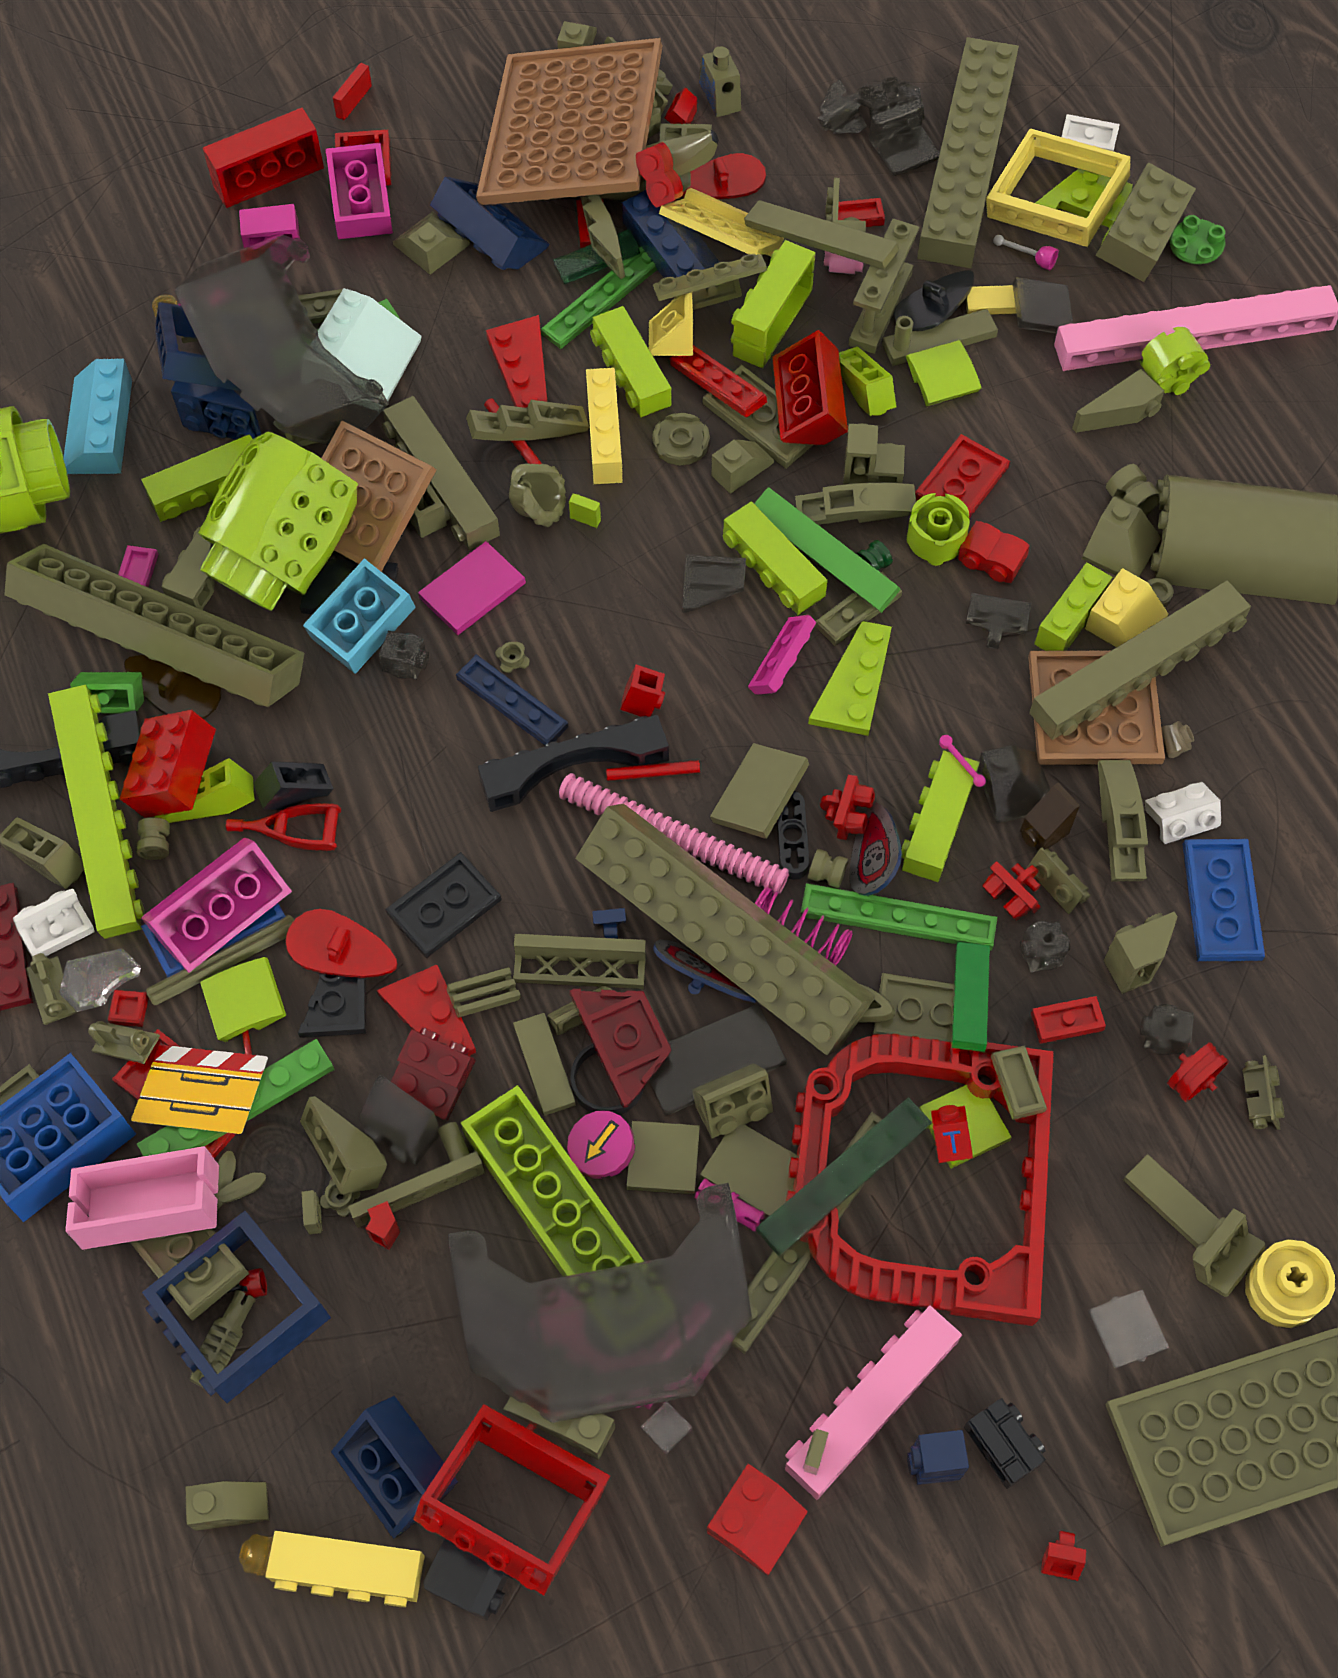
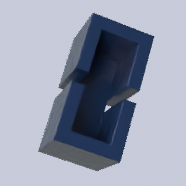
M963 1430L922 1434L917 1437L916 1442L911 1446V1452L907 1453L910 1475H916L917 1485L955 1481L963 1477L964 1473L969 1469Z

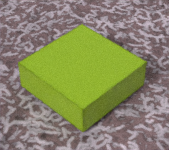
M577 494L571 496L569 500L570 518L597 528L601 521L600 503Z

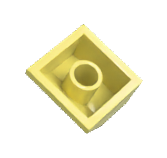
M1122 568L1091 609L1085 629L1113 646L1118 647L1168 617V612L1148 582Z

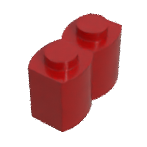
M664 142L636 153L637 168L646 180L647 195L656 208L683 196L681 179L676 171L673 170L672 154Z
M976 521L965 541L960 546L958 559L969 569L985 571L995 581L1012 583L1028 556L1030 545L1014 535L1002 533L990 524Z

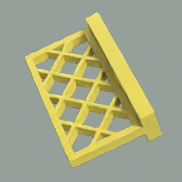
M693 188L686 190L684 199L662 205L659 212L662 216L747 254H766L771 257L775 249H780L784 240L782 237L747 227L744 221L748 214L747 212Z

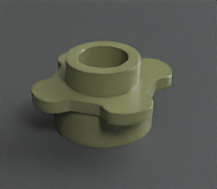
M508 642L496 650L495 654L501 661L500 668L502 672L511 673L513 669H524L529 666L530 660L524 654L525 647L522 643Z
M331 1179L325 1190V1195L320 1197V1204L324 1209L331 1208L337 1211L340 1217H346L350 1214L348 1206L352 1205L354 1200L360 1197L361 1192L342 1194L343 1198L338 1200L337 1196L341 1193L333 1179Z

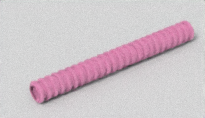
M573 773L568 774L560 786V799L565 800L568 798L569 803L577 802V806L581 808L586 806L587 811L591 812L594 810V814L598 816L603 814L607 806L627 805L677 845L691 853L694 858L700 857L701 862L704 863L709 861L712 867L718 865L721 871L727 869L730 875L736 873L739 879L745 877L748 883L754 881L757 887L763 885L764 889L766 887L772 888L773 894L778 891V894L781 893L789 876L787 868L781 870L778 864L772 866L769 860L763 862L760 856L754 858L751 852L745 854L742 848L734 849L733 844L727 846L723 840L718 842L714 836L709 838L705 832L700 834L696 828L691 830L687 824L682 826L678 820L673 822L669 816L664 818L660 812L655 814L651 808L646 810L645 805L640 804L637 806L636 801L628 802L627 797L619 798L618 793L610 794L609 789L602 790L600 785L593 786L591 781L585 783L584 778L578 777L576 779Z

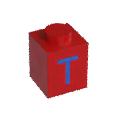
M946 1105L938 1110H931L939 1163L972 1159L973 1153L965 1106Z

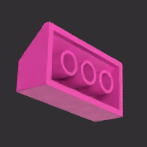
M243 838L141 918L160 943L190 973L292 891L253 840Z

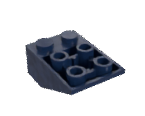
M175 381L171 393L183 427L192 431L207 432L219 438L226 437L234 440L249 434L252 439L261 435L254 408L233 389Z

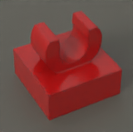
M1060 1531L1059 1540H1056L1055 1543H1048L1042 1558L1041 1573L1076 1581L1079 1580L1086 1563V1550L1074 1547V1533Z

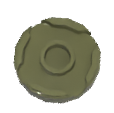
M674 413L666 416L665 420L661 423L659 421L655 425L652 434L653 447L659 458L667 463L679 466L690 465L699 461L707 453L710 445L709 429L706 424L704 426L700 422V418L687 413Z

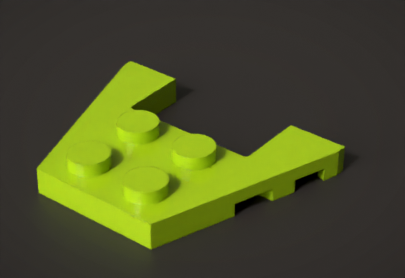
M1078 168L1039 199L1036 204L1057 210L1060 208L1087 218L1111 177ZM1126 182L1101 225L1109 227V230L1111 229L1132 191L1133 184Z

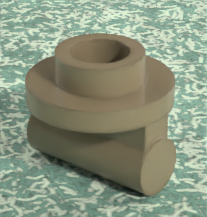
M1177 721L1172 725L1161 727L1168 758L1178 757L1180 753L1191 750V742H1194V736L1187 724L1183 726L1181 722Z

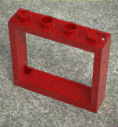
M483 1404L421 1497L413 1520L420 1523L426 1530L435 1532L451 1541L460 1550L470 1552L487 1562L491 1568L502 1571L520 1581L524 1587L545 1595L601 1498L610 1475ZM478 1441L584 1501L548 1564L439 1501ZM587 1481L593 1483L594 1485H596V1487H594V1486H592L591 1484L587 1483Z

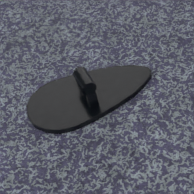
M964 270L949 274L933 282L926 280L922 288L907 296L896 306L894 311L895 321L900 316L910 317L913 320L912 331H925L942 324L955 312L970 293L974 284V272Z

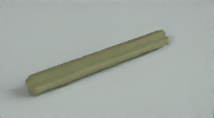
M288 915L212 954L190 973L183 969L147 988L146 993L151 1003L158 1005L285 939L288 928L294 921L293 917Z

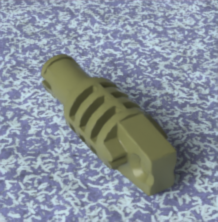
M239 1290L235 1291L223 1317H219L214 1321L200 1347V1351L218 1374L228 1365L243 1336L241 1326L252 1305L256 1302L255 1298L248 1295L241 1305V1301L246 1293ZM198 1369L191 1373L189 1380L203 1388L199 1380L204 1375Z

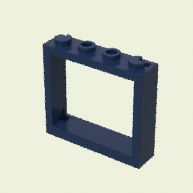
M159 302L155 334L163 379L269 395L271 384L275 385L277 381V367H274L271 342H267L268 331L264 330L262 319ZM176 335L250 347L253 363L179 351Z
M243 1211L142 1292L150 1303L145 1308L157 1324L161 1321L166 1324L167 1328L162 1331L175 1348L180 1344L184 1348L185 1352L181 1355L183 1361L193 1373L199 1369L204 1375L199 1380L203 1388L210 1396L217 1392L226 1403L230 1402L331 1318L322 1304L246 1211ZM250 1239L302 1306L218 1374L167 1307L174 1300V1297L167 1288L170 1284L175 1286L186 1278L185 1272L188 1271L191 1274L205 1262L203 1260L204 1257L211 1258L220 1250L218 1248L219 1245L225 1243L233 1253Z

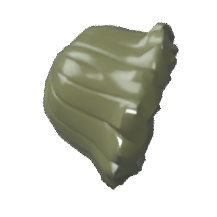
M520 464L514 468L510 476L509 499L515 511L524 517L533 519L536 525L550 527L553 522H558L565 507L566 490L565 480L559 474L557 468L547 464Z

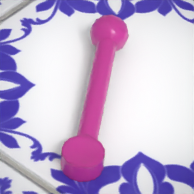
M943 735L939 741L940 747L948 749L972 776L974 785L977 787L983 786L986 782L985 777L977 774L952 745V738L949 735Z

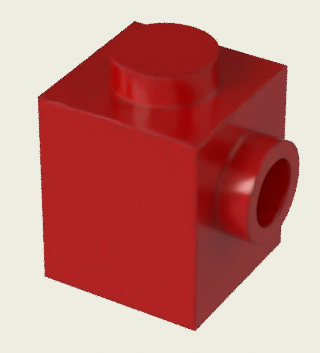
M635 664L624 690L620 710L640 717H651L654 708L660 709L665 696V692L661 691L665 674Z

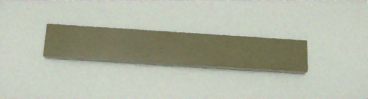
M873 1112L870 1113L825 1177L824 1193L836 1205L839 1219L900 1132V1130ZM807 1214L800 1217L801 1222L805 1226H817V1221L813 1216ZM790 1228L717 1329L716 1334L746 1354L813 1258L808 1242L798 1240L793 1236Z

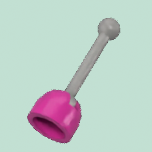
M996 235L993 239L996 246L1005 245L1035 256L1038 266L1049 271L1052 270L1058 258L1059 250L1051 246H1044L1036 251L1005 240L1002 235Z

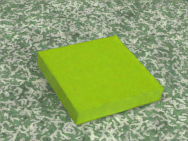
M967 1085L919 1107V1112L935 1139L931 1110H938L946 1105L965 1106L973 1158L1010 1141L1012 1138L990 1098L982 1099L974 1096L969 1091ZM971 1159L950 1161L947 1163L949 1167L952 1169Z

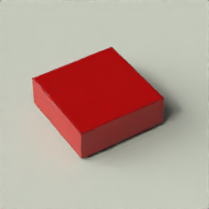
M114 990L108 1022L115 1025L143 1027L149 999L147 993Z

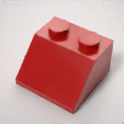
M747 1464L707 1526V1534L768 1576L808 1511L779 1484L750 1464Z

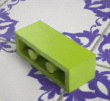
M1086 562L1039 626L1034 645L1045 651H1067L1087 624L1091 609L1111 584L1113 577Z

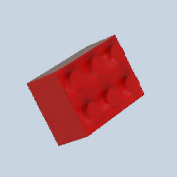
M193 710L144 719L127 777L124 781L120 800L144 818L192 810L216 729Z

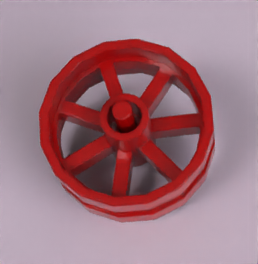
M1211 1042L1189 1057L1182 1053L1178 1057L1182 1061L1180 1068L1167 1082L1173 1090L1180 1094L1179 1096L1185 1102H1188L1200 1091L1207 1088L1212 1092L1218 1088L1214 1084L1215 1077L1229 1063V1060L1223 1054L1220 1055L1216 1051V1047Z

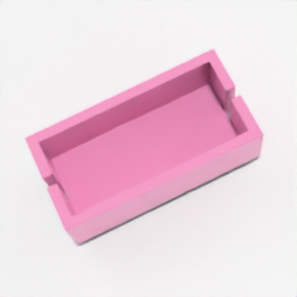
M203 1146L71 1169L69 1197L73 1202L68 1203L66 1232L84 1250L216 1228L218 1199L214 1194L218 1193L219 1165L207 1148Z

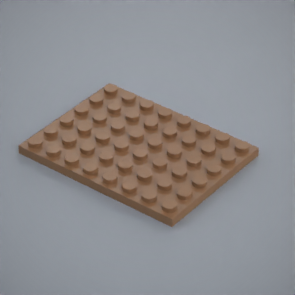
M655 38L508 54L476 198L478 203L481 205H496L499 203L639 191L642 175L637 168L636 153L646 149L662 53L661 39Z

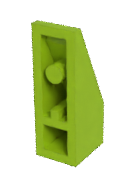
M858 346L839 352L841 375L857 404L868 415L879 416L886 413L887 410L896 408L891 374Z
M228 758L203 772L192 810L155 816V818H161L169 823L229 814L255 801L253 776Z

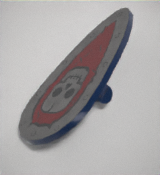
M874 802L873 807L867 808L865 811L868 818L865 834H856L850 863L849 880L851 888L863 896L876 894L885 888L896 875L901 863L902 851L896 825L887 809L877 802Z
M658 940L655 942L653 950L662 961L693 978L688 985V990L691 994H698L706 984L731 996L753 1003L758 1002L690 948L670 940Z

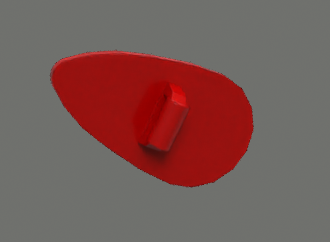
M744 153L729 154L713 159L690 171L691 186L689 188H693L715 199L748 196L756 193L763 186L766 179L765 167L760 160L752 155ZM686 190L683 191V196L681 197H685Z
M316 909L307 911L297 917L288 928L286 936L287 951L293 961L305 969L323 974L366 978L389 974L397 968V960L394 954L379 937L348 917L332 910Z

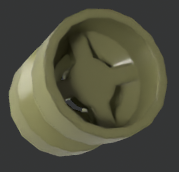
M154 817L140 820L137 825V833L141 837L137 842V855L149 860H159L169 855V843L166 841V838L170 834L169 822Z
M817 849L809 870L808 879L817 882L820 880L825 881L826 879L829 886L839 889L849 859L842 856L832 859V856H829L827 851Z

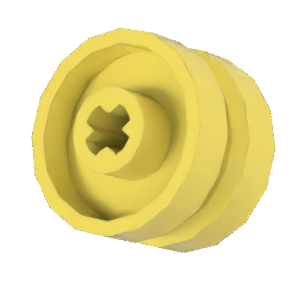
M1288 1239L1274 1243L1254 1262L1245 1278V1293L1251 1308L1261 1319L1277 1327L1293 1328L1306 1324L1329 1304L1335 1291V1274L1329 1260L1319 1249L1304 1241Z

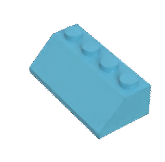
M95 359L74 377L64 450L67 474L121 473L132 378L125 359Z

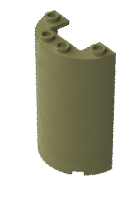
M1165 475L1163 480H1157L1156 489L1160 492L1159 510L1164 511L1160 512L1158 529H1163L1162 543L1158 553H1153L1151 559V571H1155V578L1164 579L1171 585L1212 590L1228 580L1241 594L1335 605L1338 599V495L1176 475Z

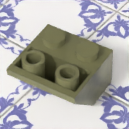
M1175 911L1164 916L1162 913L1155 914L1145 920L1142 925L1137 927L1128 925L1115 933L1114 940L1109 946L1104 962L1122 994L1152 981L1165 957L1176 924L1177 915Z
M754 1063L692 1089L695 1107L711 1138L721 1134H729L737 1126L751 1121H759L766 1117L767 1114L773 1112L768 1074L764 1068Z

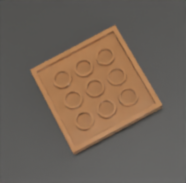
M341 421L321 459L359 484L357 486V505L334 551L358 564L365 558L382 572L437 469Z
M1030 651L1028 659L1032 703L1036 696L1110 651ZM1156 677L1144 689L1140 691L1135 689L1128 693L1127 697L1118 705L1112 706L1110 704L1104 708L1102 713L1094 720H1084L1067 736L1060 735L1051 740L1034 719L1038 765L1098 764L1099 760H1130L1131 764H1163L1165 760Z

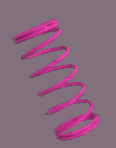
M766 887L761 892L755 902L767 914H769L773 902L778 895V891H776L772 897L773 890L769 887ZM793 899L790 900L788 906L777 920L782 925H784ZM808 907L791 930L793 933L797 929L795 934L797 937L809 910ZM824 915L821 916L812 932L804 941L807 943L813 936L810 945L812 948ZM839 924L836 925L826 942L817 951L821 953L829 943L825 956L827 960L833 940L839 929ZM846 929L831 953L829 961L835 966L841 960L853 935L852 930Z

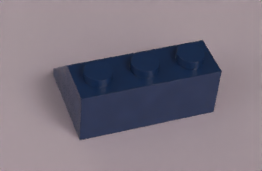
M395 1395L365 1409L331 1450V1453L393 1539L399 1537L416 1523L413 1519L420 1499L444 1464L443 1460ZM455 1477L440 1498V1502L458 1483Z

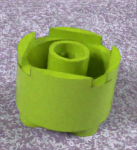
M1186 327L1173 328L1175 332L1166 335L1165 332L1157 335L1142 351L1143 362L1140 361L1141 366L1147 375L1164 390V393L1174 392L1175 395L1185 393L1189 389L1190 383L1210 368L1207 354Z
M936 493L923 496L914 504L910 515L906 540L911 550L918 557L928 561L931 565L938 566L959 555L960 546L968 535L970 519L967 506L959 498L949 494H945V497L935 496Z

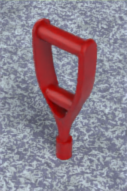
M327 803L296 805L258 820L227 819L226 830L243 832L244 829L252 830L291 847L332 851L337 847L335 837L338 813L341 812V808L339 805ZM311 814H326L322 840H307L286 836L289 818ZM274 824V829H269L268 826Z

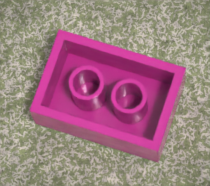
M374 143L327 148L326 156L338 239L393 233L381 144Z

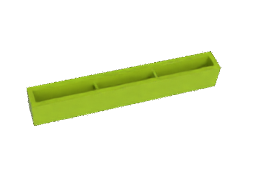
M86 685L48 693L97 932L106 939L141 930L142 924L140 919L145 915L141 899L136 900L134 889L139 888L135 870H130L128 859L132 858V850L128 839L123 840L121 829L126 828V822L122 810H117L115 800L120 799V794L116 781H111L109 774L110 770H114L110 752H105L103 742L108 739L103 722H98L97 713L101 712L99 698L97 694L92 695Z

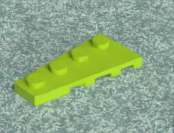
M865 621L861 622L812 711L808 724L869 736L889 644L891 626Z

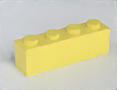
M615 368L586 369L594 484L623 483Z
M275 1531L265 1577L275 1582L274 1588L279 1590L296 1592L297 1585L312 1587L311 1594L333 1597L335 1590L348 1592L347 1599L369 1602L370 1596L384 1597V1604L406 1607L407 1601L417 1602L425 1556L421 1551Z

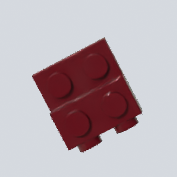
M422 1027L420 1032L411 1030L397 1061H400L386 1092L444 1120H449L476 1059L468 1055L469 1048L451 1041L448 1046L439 1042L440 1035Z

